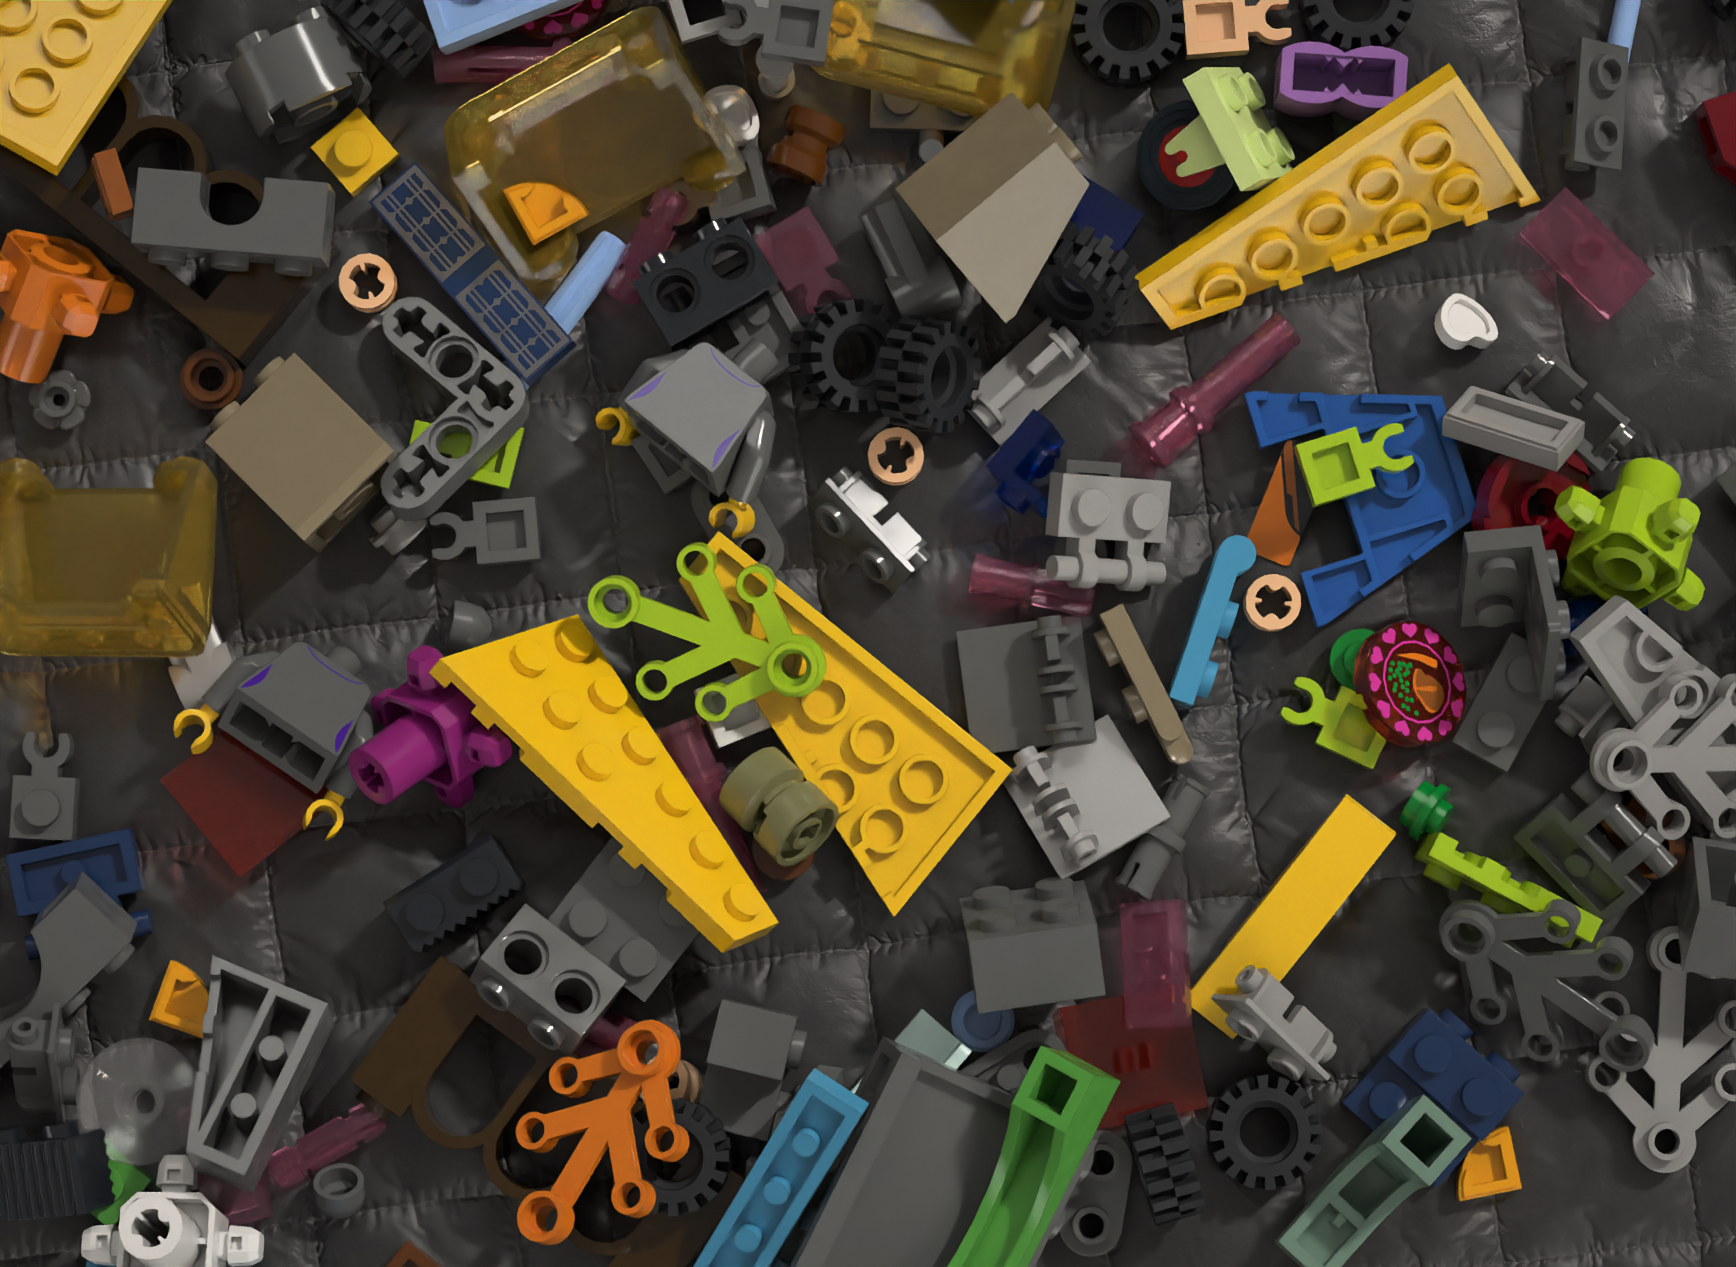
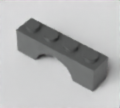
M83 871L38 914L32 927L31 934L36 942L41 959V977L37 986L26 997L12 1005L0 1008V1068L10 1059L6 1034L16 1019L31 1017L34 1020H50L52 1018L54 1002H61L62 1017L66 1019L89 996L91 991L85 985L101 970L108 976L113 974L135 950V947L129 942L132 940L138 922Z

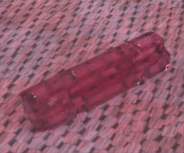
M663 187L656 190L647 207L648 211L651 212L649 218L642 216L620 257V261L624 264L621 269L615 267L606 284V291L620 302L635 305L640 301L632 285L634 280L641 277L638 268L650 258L667 250L676 234L671 229L673 224L680 225L689 209V201L675 190Z
M360 1103L349 1110L351 1115L346 1119L339 1115L297 1139V1147L292 1149L287 1145L273 1153L268 1161L269 1170L275 1181L282 1188H289L306 1178L304 1175L305 1171L311 1169L315 1173L357 1149L356 1142L363 1139L367 1143L385 1133L387 1130L386 1120Z

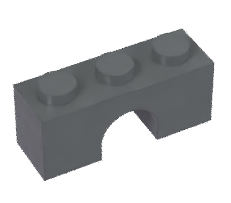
M138 167L131 243L141 253H148V262L166 266H185L186 257L210 258V266L212 268L227 271H248L249 262L274 264L275 273L289 276H311L312 267L329 268L336 193L329 183L265 178L263 201L258 212L250 220L242 224L224 225L214 221L210 215L209 197L211 183L202 172Z

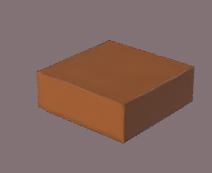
M116 148L95 153L91 160V167L108 220L111 219L112 222L132 217L134 215V205Z

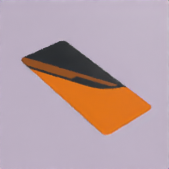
M1287 440L1247 536L1255 545L1256 555L1284 566L1290 565L1313 510L1294 447L1301 443L1293 440Z

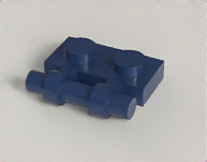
M130 828L5 855L18 917L39 914L82 871L123 909L121 896L146 891L134 831ZM149 909L128 913L138 922L132 938L154 934V922ZM25 936V948L29 960L40 959L39 950L33 936Z

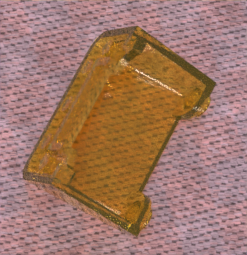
M834 0L824 67L810 65V67L819 75L835 81L977 117H982L1011 92L1017 96L1027 109H1030L1038 102L1047 112L1050 107L1077 0H1014L1012 5L1007 0Z
M654 6L641 7L627 13L459 107L448 118L443 130L453 181L528 289L545 280L558 279L571 269L579 248L578 233L673 181L683 177L691 190L715 192L728 186L737 175L746 171L739 148L675 32L661 10ZM537 181L554 184L567 190L580 200L589 212V215L533 245L502 190L523 182Z
M181 456L171 461L162 462L157 466L153 479L155 488L55 489L48 478L42 474L39 466L29 460L9 458L6 461H0V652L18 656L194 657L202 654L212 626L218 496L217 480L204 461Z

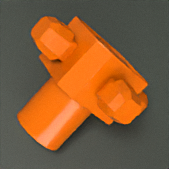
M18 229L7 233L0 251V307L5 312L0 323V372L10 378L26 383L39 384L45 382L64 334L83 338L92 335L100 313L118 314L129 310L134 298V289L121 276L111 274L90 248L71 239Z

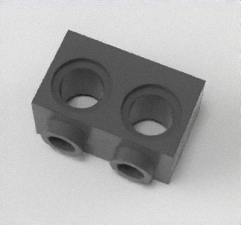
M526 903L479 958L469 981L477 986L478 994L486 1003L499 1011H510L527 1025L528 1032L539 1044L550 1050L559 1049L569 1057H571L613 1005L626 983L624 978ZM507 957H519L530 965L533 973L528 975L517 974L508 968L504 959ZM567 995L576 999L581 1005L583 1012L579 1014L565 1012L558 1006L555 997Z

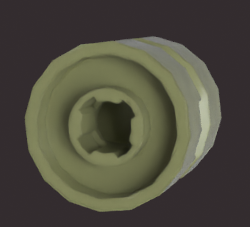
M774 746L763 748L742 761L727 778L719 796L720 806L744 830L748 832L754 831L755 841L777 864L783 867L795 865L815 852L829 837L836 826L839 816L838 806L814 783L804 781L803 772L780 749Z

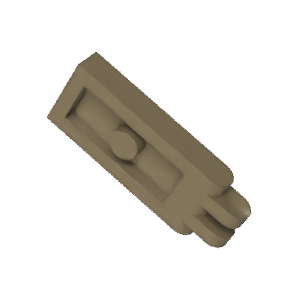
M1122 603L1099 615L1097 620L1102 629L1093 633L1094 639L1109 667L1117 663L1120 664L1130 686L1121 689V693L1136 723L1138 724L1147 719L1169 762L1174 765H1183L1193 756L1192 744Z

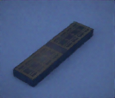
M416 161L369 201L379 215L529 386L533 385L577 346Z

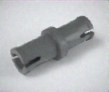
M1177 772L1173 774L1172 781L1161 799L1171 819L1141 835L1121 873L1114 880V883L1134 896L1138 893V897L1148 902L1151 900L1152 893L1174 853L1182 854L1187 845L1183 837L1204 799L1210 794L1206 787L1189 777L1185 780L1186 777Z

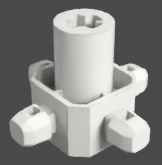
M164 1155L159 1164L156 1186L162 1189V1192H137L120 1208L119 1227H116L114 1224L92 1226L84 1230L82 1234V1257L94 1264L116 1265V1267H226V1260H228V1264L232 1267L250 1266L262 1261L264 1253V1235L252 1227L230 1225L228 1231L229 1220L215 1204L201 1192H191V1190L198 1189L197 1171L194 1170L188 1155Z

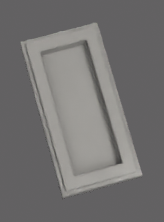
M1470 386L1443 416L1442 422L1443 436L1556 472L1584 440L1585 422L1580 419L1475 386Z

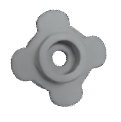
M386 504L370 521V525L375 530L371 533L368 540L375 548L382 545L391 555H395L404 549L423 530L428 520L404 521L396 517Z

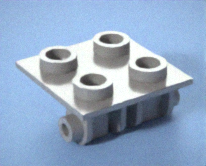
M1108 714L1095 721L1097 739L1057 744L1038 753L1035 746H1028L1020 750L1013 757L1017 766L1013 768L1003 781L1004 786L1061 879L1074 875L1147 833L1154 827L1171 819L1170 814Z

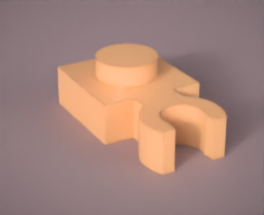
M1180 0L1184 11L1182 22L1185 23L1183 36L1185 60L1247 55L1249 52L1248 37L1256 36L1266 44L1280 45L1289 41L1292 36L1291 28L1274 29L1265 20V14L1268 11L1286 9L1289 0H1260L1255 6H1245V0Z

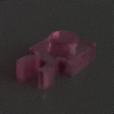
M807 205L753 237L780 281L784 291L788 292L799 284L803 285L806 290L803 303L807 314L815 313L813 307L817 306L819 295L826 290L835 291L840 300L853 299L849 288L842 281L829 277L825 268L837 262L840 258Z

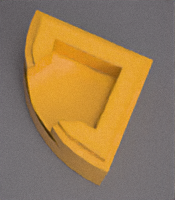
M537 181L523 182L502 190L533 245L589 215V212L580 200L567 190L554 184Z
M170 960L149 1020L203 1039L204 1013H207L209 991L206 985L190 968L180 962Z
M1505 1125L1493 1129L1483 1141H1478L1462 1159L1456 1178L1458 1201L1522 1189L1509 1126Z

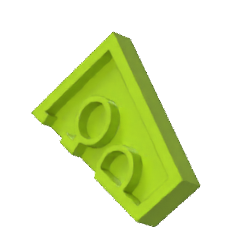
M1441 832L1425 835L1413 857L1427 865L1423 872L1425 877L1454 891L1458 890L1462 882L1484 893L1480 902L1487 904L1498 914H1514L1517 911L1521 913L1543 912L1545 906L1550 901L1563 899L1527 880H1523L1522 883L1510 878L1512 873L1506 870V867L1488 857H1481L1469 851H1466L1465 854L1456 851L1455 849L1459 842ZM1576 906L1581 914V922L1572 940L1559 945L1570 948L1574 939L1580 943H1592L1603 920ZM1560 916L1550 917L1551 921L1558 926H1569L1568 922Z

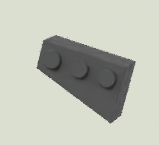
M212 955L210 991L207 1013H204L202 1050L199 1072H196L186 1152L195 1171L253 1195L329 1038L334 1022L328 1003Z

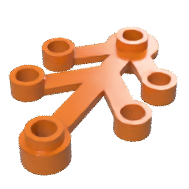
M644 1020L628 1028L622 1034L615 1049L580 1059L566 1056L554 1062L549 1071V1083L554 1091L570 1098H579L585 1095L591 1088L593 1081L620 1076L607 1097L548 1114L535 1111L529 1112L518 1121L516 1126L518 1143L525 1149L537 1153H546L552 1150L559 1138L586 1131L550 1192L545 1190L532 1192L521 1202L517 1212V1224L524 1237L543 1245H556L569 1236L575 1221L572 1207L608 1147L615 1182L611 1193V1201L614 1208L619 1213L633 1218L644 1217L652 1211L656 1202V1193L654 1187L648 1181L643 1180L641 1176L630 1112L641 1092H643L650 1128L645 1135V1147L649 1154L666 1162H675L687 1153L690 1142L687 1131L682 1126L676 1124L668 1077L678 1066L681 1047L676 1033L668 1025L655 1020ZM657 1043V1056L651 1064H647L645 1060L646 1050L650 1045ZM576 1067L578 1072L577 1080L572 1086L566 1088L564 1083L565 1074L570 1068ZM542 1122L544 1125V1135L538 1142L533 1143L531 1138L532 1129L537 1123ZM671 1130L674 1135V1143L669 1150L662 1152L660 1140L667 1131ZM638 1186L640 1189V1200L634 1207L629 1208L627 1204L628 1192L633 1187ZM556 1209L558 1213L556 1224L552 1230L548 1231L545 1224L546 1217L550 1211Z

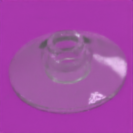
M131 1038L110 1045L90 1062L78 1087L79 1104L77 1106V1114L82 1130L102 1128L106 1133L104 1142L108 1145L106 1154L110 1159L123 1164L149 1165L160 1162L164 1155H174L187 1143L196 1080L194 1067L179 1050L159 1040ZM144 1090H149L155 1097V1106L147 1114H142L136 1106L137 1096Z

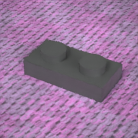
M1513 632L1508 634L1449 742L1502 773L1508 772L1547 701L1539 700L1526 639ZM1560 676L1555 677V684Z

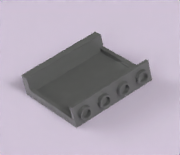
M883 1036L855 1092L857 1096L868 1102L869 1105L770 1267H947L976 1216L1001 1154L1008 1128L1011 1104L1015 1095ZM1094 1137L1089 1143L1028 1267H1037V1261L1047 1241L1054 1238L1060 1231L1066 1214L1065 1205L1076 1183L1081 1182L1087 1176L1093 1164V1149L1098 1141Z

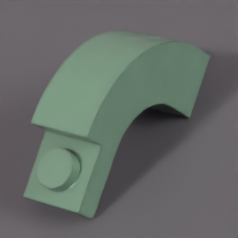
M1424 1094L1413 1098L1377 1127L1311 1195L1313 1197L1312 1200L1274 1243L1300 1267H1342L1365 1239L1400 1203L1418 1189L1429 1187L1472 1138Z

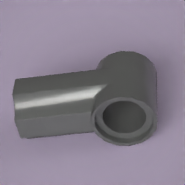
M903 198L888 201L860 217L864 227L863 230L886 275V279L883 280L899 319L909 318V315L938 317L963 305L957 285L941 254L936 256L921 221Z

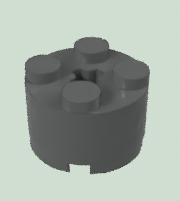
M324 6L313 7L300 13L291 21V27L271 36L268 30H259L247 35L234 45V49L239 57L229 65L225 76L260 144L267 145L272 133H274L279 144L313 133L342 117L337 108L340 103L351 96L356 106H358L372 91V86L341 25L336 18L329 17Z

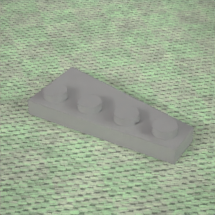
M1614 595L1570 633V640L1632 729L1659 703V687L1667 677L1681 674L1699 683L1703 691V700L1699 709L1689 716H1680L1654 746L1673 745L1716 702L1715 688L1721 679L1709 668L1698 663L1682 649L1678 642L1622 597ZM1682 686L1676 692V705L1685 699L1686 686ZM1734 692L1731 696L1732 704L1736 703V694ZM1736 720L1711 745L1736 744ZM1736 771L1706 772L1724 795L1736 802ZM1671 772L1663 773L1695 821L1703 824V810Z

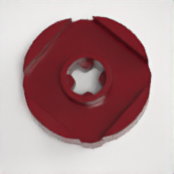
M1498 453L1497 458L1489 465L1479 484L1476 507L1471 515L1474 531L1540 525L1545 550L1555 549L1558 561L1560 559L1567 560L1575 531L1557 516L1554 507L1560 493L1572 485L1581 487L1590 493L1589 483L1585 475H1591L1586 464L1575 453H1572L1556 472ZM1538 489L1542 491L1540 502L1546 506L1543 516L1533 515L1529 518L1527 513L1529 497L1535 495Z

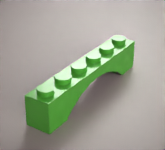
M1040 1046L1011 1104L1007 1132L987 1192L970 1228L947 1267H1028L1121 1082L1120 1080L1067 1051Z

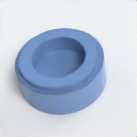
M974 990L964 994L956 1002L951 1015V1026L956 1038L970 1050L989 1052L1010 1038L1014 1028L1013 1009L978 1014Z

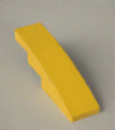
M1346 794L1270 886L1267 894L1231 936L1224 949L1188 991L1183 1001L1231 1039H1234L1237 1033L1227 1025L1225 1019L1228 1014L1211 999L1213 994L1234 995L1239 988L1235 983L1236 977L1241 970L1249 965H1253L1256 969H1267L1280 982L1395 837L1396 832Z

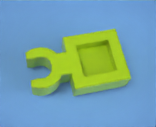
M1399 423L1387 424L1381 427L1371 440L1366 443L1361 442L1357 427L1355 426L1296 445L1294 447L1295 454L1312 506L1317 507L1373 489L1375 483L1371 470L1378 468L1382 472L1396 474L1409 468L1414 463L1412 455L1404 456L1401 459H1392L1385 454L1383 448L1386 439L1396 437L1404 432L1403 425Z
M1306 677L1295 678L1292 686L1298 690L1305 691L1309 695L1310 707L1304 713H1297L1290 708L1282 707L1278 714L1280 718L1294 726H1304L1313 723L1321 727L1313 744L1366 769L1372 770L1399 712L1390 708V716L1385 718L1382 715V710L1377 706V701L1344 686L1339 687L1334 700L1331 701L1325 698L1322 688L1315 681Z

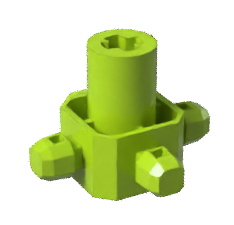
M1649 457L1630 460L1621 468L1615 490L1601 500L1583 488L1573 485L1560 493L1554 510L1557 516L1575 531L1567 555V566L1561 581V585L1566 592L1574 598H1584L1597 594L1606 602L1614 595L1628 600L1638 610L1658 598L1683 611H1688L1700 603L1705 587L1702 581L1685 565L1693 540L1692 533H1694L1701 513L1699 508L1687 498H1678L1682 482L1679 474L1672 466L1661 460Z

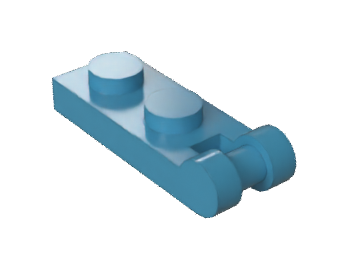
M1234 535L1228 537L1214 554L1167 693L1174 704L1189 709L1193 706L1196 696L1205 699L1209 696L1219 663L1209 660L1216 636L1228 639L1239 604L1229 601L1236 577L1246 573L1256 560L1257 552L1255 545L1245 536Z

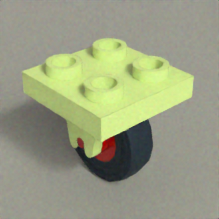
M1203 67L1184 78L1183 82L1193 100H1183L1162 108L1147 122L1138 140L1136 163L1142 183L1157 201L1177 211L1202 212L1222 205L1238 189L1240 191L1262 190L1292 170L1290 162L1295 159L1293 149L1284 133L1278 127L1271 128L1261 109L1266 104L1261 87L1249 72L1243 74L1240 67Z

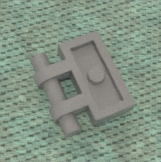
M1051 472L1045 535L1067 537L1065 556L1051 555L1046 562V575L1048 579L1066 581L1071 588L1083 589L1093 588L1096 583L1114 584L1120 591L1132 592L1141 591L1145 586H1162L1166 579L1165 565L1162 562L1146 561L1143 552L1144 542L1166 544L1171 481ZM1096 539L1115 540L1114 559L1097 557L1095 554Z

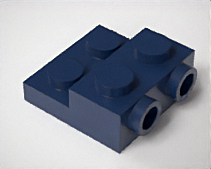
M1423 1008L1340 1103L1370 1130L1374 1131L1408 1101L1423 1094L1428 1097L1472 1138L1432 1183L1434 1187L1438 1188L1476 1143L1483 1141L1524 1093L1514 1085L1521 1074L1495 1051L1491 1050L1484 1058L1466 1041L1473 1034V1031L1455 1014L1444 1008L1436 1015L1430 1009Z

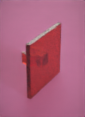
M224 730L213 737L212 744L206 751L192 754L160 779L161 783L239 878L243 877L302 830V820L305 812L313 802L324 799L328 788L323 786L316 794ZM316 811L315 813H313L310 823L319 815H321L324 811Z
M1183 983L1060 1008L1069 1053L1121 1081L1097 1130L1123 1125V1116L1169 1102L1174 1103L1177 1113L1209 1107L1188 1004L1183 1001L1186 996Z

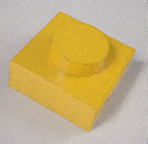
M358 107L311 146L313 152L353 198L401 158L398 152Z

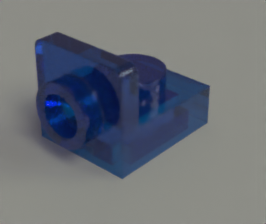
M1035 409L1024 419L987 464L986 468L998 483V487L993 492L1001 501L1022 516L1030 508L1041 518L1046 519L1048 502L1030 484L1035 478L1041 479L1054 468V460L1060 457V448L1065 441L1054 424Z

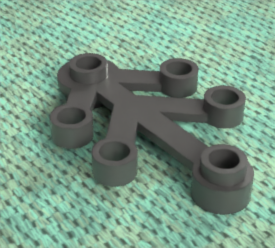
M1472 899L1458 900L1445 909L1439 922V933L1447 952L1453 957L1465 961L1473 995L1469 1008L1472 1016L1477 1021L1485 1025L1499 1024L1505 1019L1511 1006L1512 998L1510 992L1505 986L1495 981L1493 960L1512 975L1525 1031L1521 1045L1528 1057L1540 1062L1550 1061L1556 1057L1563 1042L1561 1027L1549 1019L1545 998H1547L1601 1036L1599 1053L1604 1062L1611 1068L1622 1072H1633L1641 1069L1647 1063L1654 1046V1034L1648 1023L1643 1018L1634 1014L1617 1016L1563 978L1599 976L1610 981L1622 979L1628 973L1634 957L1633 949L1626 940L1616 936H1608L1601 939L1595 949L1526 952L1510 941L1545 937L1550 942L1563 944L1572 940L1580 925L1581 914L1573 903L1564 899L1552 900L1545 906L1543 912L1497 914L1487 904ZM1560 916L1568 922L1569 926H1558L1551 921L1550 917ZM1464 923L1474 925L1480 931H1472ZM1612 953L1617 955L1622 963H1610L1604 958L1603 954ZM1481 999H1492L1500 1008H1490ZM1621 1034L1630 1035L1637 1041H1629L1622 1037ZM1533 1035H1543L1552 1044H1541L1535 1040Z

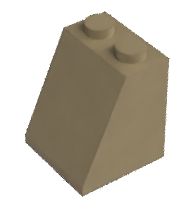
M1011 92L895 189L935 241L1006 324L1017 314L1087 190L1089 183L1074 165L1084 156L1062 129L1056 125L1038 102L1030 109H1027L1017 96Z
M293 353L286 361L280 356L275 358L257 375L254 384L258 389L242 405L237 401H233L218 413L209 425V428L214 433L205 442L305 543L320 553L382 491L380 485L382 475L399 455L304 361Z

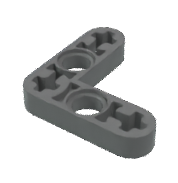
M406 297L391 304L384 313L382 326L387 342L401 360L452 402L388 466L382 475L380 485L388 508L396 517L404 521L415 522L432 515L507 442L528 419L531 407L524 384L517 375L430 302L420 297ZM407 321L415 326L422 323L428 339L433 344L427 350L424 341L412 332L403 334L402 324ZM465 353L472 357V367L461 377L449 378L439 372L442 361L450 354ZM485 380L488 389L497 397L504 399L509 395L512 406L507 410L500 406L491 409L487 396L479 388ZM465 433L471 436L473 439L472 447L464 456L451 459L439 453L441 442L450 434ZM426 458H430L438 472L443 474L441 477L436 475L433 468L429 471L427 470L424 463ZM405 481L412 485L420 483L424 492L417 498L410 493L403 496L399 487Z

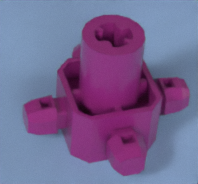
M427 645L419 646L408 654L406 662L407 682L397 689H383L372 697L370 706L373 717L377 723L385 726V728L350 752L348 764L354 781L359 789L376 803L385 805L423 780L434 785L438 799L443 804L453 808H460L473 799V774L484 766L498 767L512 756L513 750L509 736L498 729L496 724L487 729L471 714L476 705L452 682L444 688L429 673L438 660L444 657L438 649Z

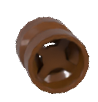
M791 104L783 120L784 127L789 135H784L780 142L772 145L766 159V164L796 181L814 187H822L829 172L826 162L829 155L826 151H832L840 147L847 129L836 120L818 111L801 105Z

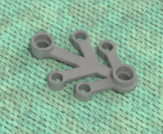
M1681 674L1671 675L1661 683L1658 691L1659 703L1632 730L1626 728L1609 730L1596 741L1592 748L1589 764L1592 776L1596 782L1606 789L1615 792L1629 790L1647 812V826L1652 825L1667 840H1676L1687 832L1691 820L1690 813L1684 805L1667 798L1650 775L1651 773L1671 772L1703 810L1702 821L1705 828L1725 839L1736 837V802L1727 798L1706 773L1736 771V744L1711 745L1736 720V703L1732 704L1731 701L1732 693L1736 688V674H1728L1718 682L1715 688L1716 702L1673 745L1654 746L1680 716H1689L1695 713L1703 700V691L1699 683ZM1682 686H1686L1685 699L1676 705V692ZM1623 749L1624 756L1622 762L1613 768L1616 755ZM1729 808V820L1720 827L1719 817L1724 810ZM1673 810L1674 819L1668 827L1663 828L1662 820L1664 815L1668 811Z
M1667 926L1658 929L1651 935L1646 945L1647 960L1650 966L1660 973L1656 1044L1654 1043L1649 1059L1642 1067L1654 1081L1653 1107L1626 1081V1072L1616 1070V1078L1610 1085L1603 1086L1598 1083L1595 1078V1069L1601 1062H1604L1600 1055L1593 1057L1585 1068L1587 1083L1594 1090L1604 1092L1635 1127L1632 1136V1147L1637 1159L1648 1169L1660 1173L1675 1172L1686 1166L1696 1150L1695 1131L1726 1103L1736 1101V1093L1728 1094L1724 1091L1721 1084L1722 1077L1727 1071H1736V1063H1725L1714 1070L1711 1077V1085L1679 1110L1681 1083L1729 1040L1736 1038V1031L1729 1029L1725 1023V1014L1730 1008L1736 1006V1000H1728L1720 1004L1715 1012L1714 1019L1683 1046L1687 973L1689 972L1682 971L1681 962L1677 964L1672 963L1665 954L1668 942L1673 939L1679 940L1678 926ZM1603 991L1593 997L1599 1003L1606 998H1612L1619 1005V1016L1630 1014V1006L1627 999L1618 992ZM1621 1034L1622 1037L1629 1041H1637L1630 1035ZM1663 1129L1671 1130L1676 1138L1675 1147L1668 1153L1659 1152L1655 1146V1137Z

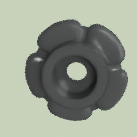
M63 369L50 371L46 381L43 383H34L28 397L29 403L34 406L33 418L39 425L49 430L59 427L66 431L77 427L85 419L87 408L91 403V394L86 383L77 381L72 372ZM63 395L65 397V402L62 406L54 404L55 396Z

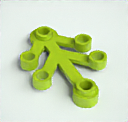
M694 542L683 548L678 554L676 566L679 574L685 580L691 582L709 620L641 596L637 585L631 579L621 575H611L603 578L594 585L589 593L588 609L590 615L603 627L620 628L632 620L701 645L667 662L661 660L650 661L638 671L636 675V688L648 700H661L667 697L676 685L734 658L759 666L760 668L728 685L722 682L706 684L698 692L695 699L696 711L706 721L720 722L727 718L735 707L773 689L787 697L808 695L824 679L827 668L824 651L809 636L793 633L774 593L777 584L776 576L766 565L751 564L747 566L737 577L736 589L744 601L753 604L768 641L744 633L715 573L717 566L716 554L709 545L702 542ZM699 551L705 555L708 562L705 572L694 573L688 569L686 556L689 552ZM755 572L765 577L768 585L764 594L754 595L747 590L745 579L748 574ZM619 589L626 594L628 604L625 610L615 611L608 606L606 595L609 590ZM792 653L801 655L807 664L805 673L802 675H792L787 672L784 666V659L787 655ZM659 670L666 676L667 685L664 690L653 691L647 686L645 682L647 671ZM711 691L720 692L726 699L725 710L719 713L708 710L704 703L705 694Z

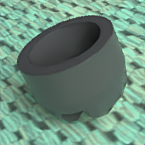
M453 600L445 629L444 649L462 652L486 644L492 632L491 618L486 611L473 603Z
M336 1163L322 1168L315 1175L313 1180L315 1201L325 1216L333 1219H348L358 1213L364 1204L365 1183L363 1173L357 1167L346 1163Z

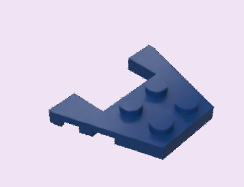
M1252 391L1243 395L1259 450L1317 432L1327 436L1355 426L1357 427L1361 442L1366 443L1371 440L1381 427L1387 424L1399 423L1403 425L1404 432L1396 437L1386 439L1383 446L1384 452L1392 459H1401L1404 456L1410 455L1414 459V463L1400 473L1389 474L1382 472L1378 468L1371 470L1375 487L1371 490L1343 498L1360 555L1308 570L1298 575L1315 629L1325 626L1471 522V515L1476 507V502L1456 439L1442 435L1443 416L1447 413L1442 396L1394 394L1330 395L1315 392L1290 394L1268 393V391Z

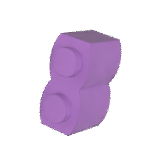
M1308 41L1288 45L1282 48L1275 64L1273 107L1285 114L1305 118L1319 117L1336 111L1346 118L1363 122L1406 92L1408 57L1394 49L1380 46L1359 47L1345 53L1337 47L1321 42Z

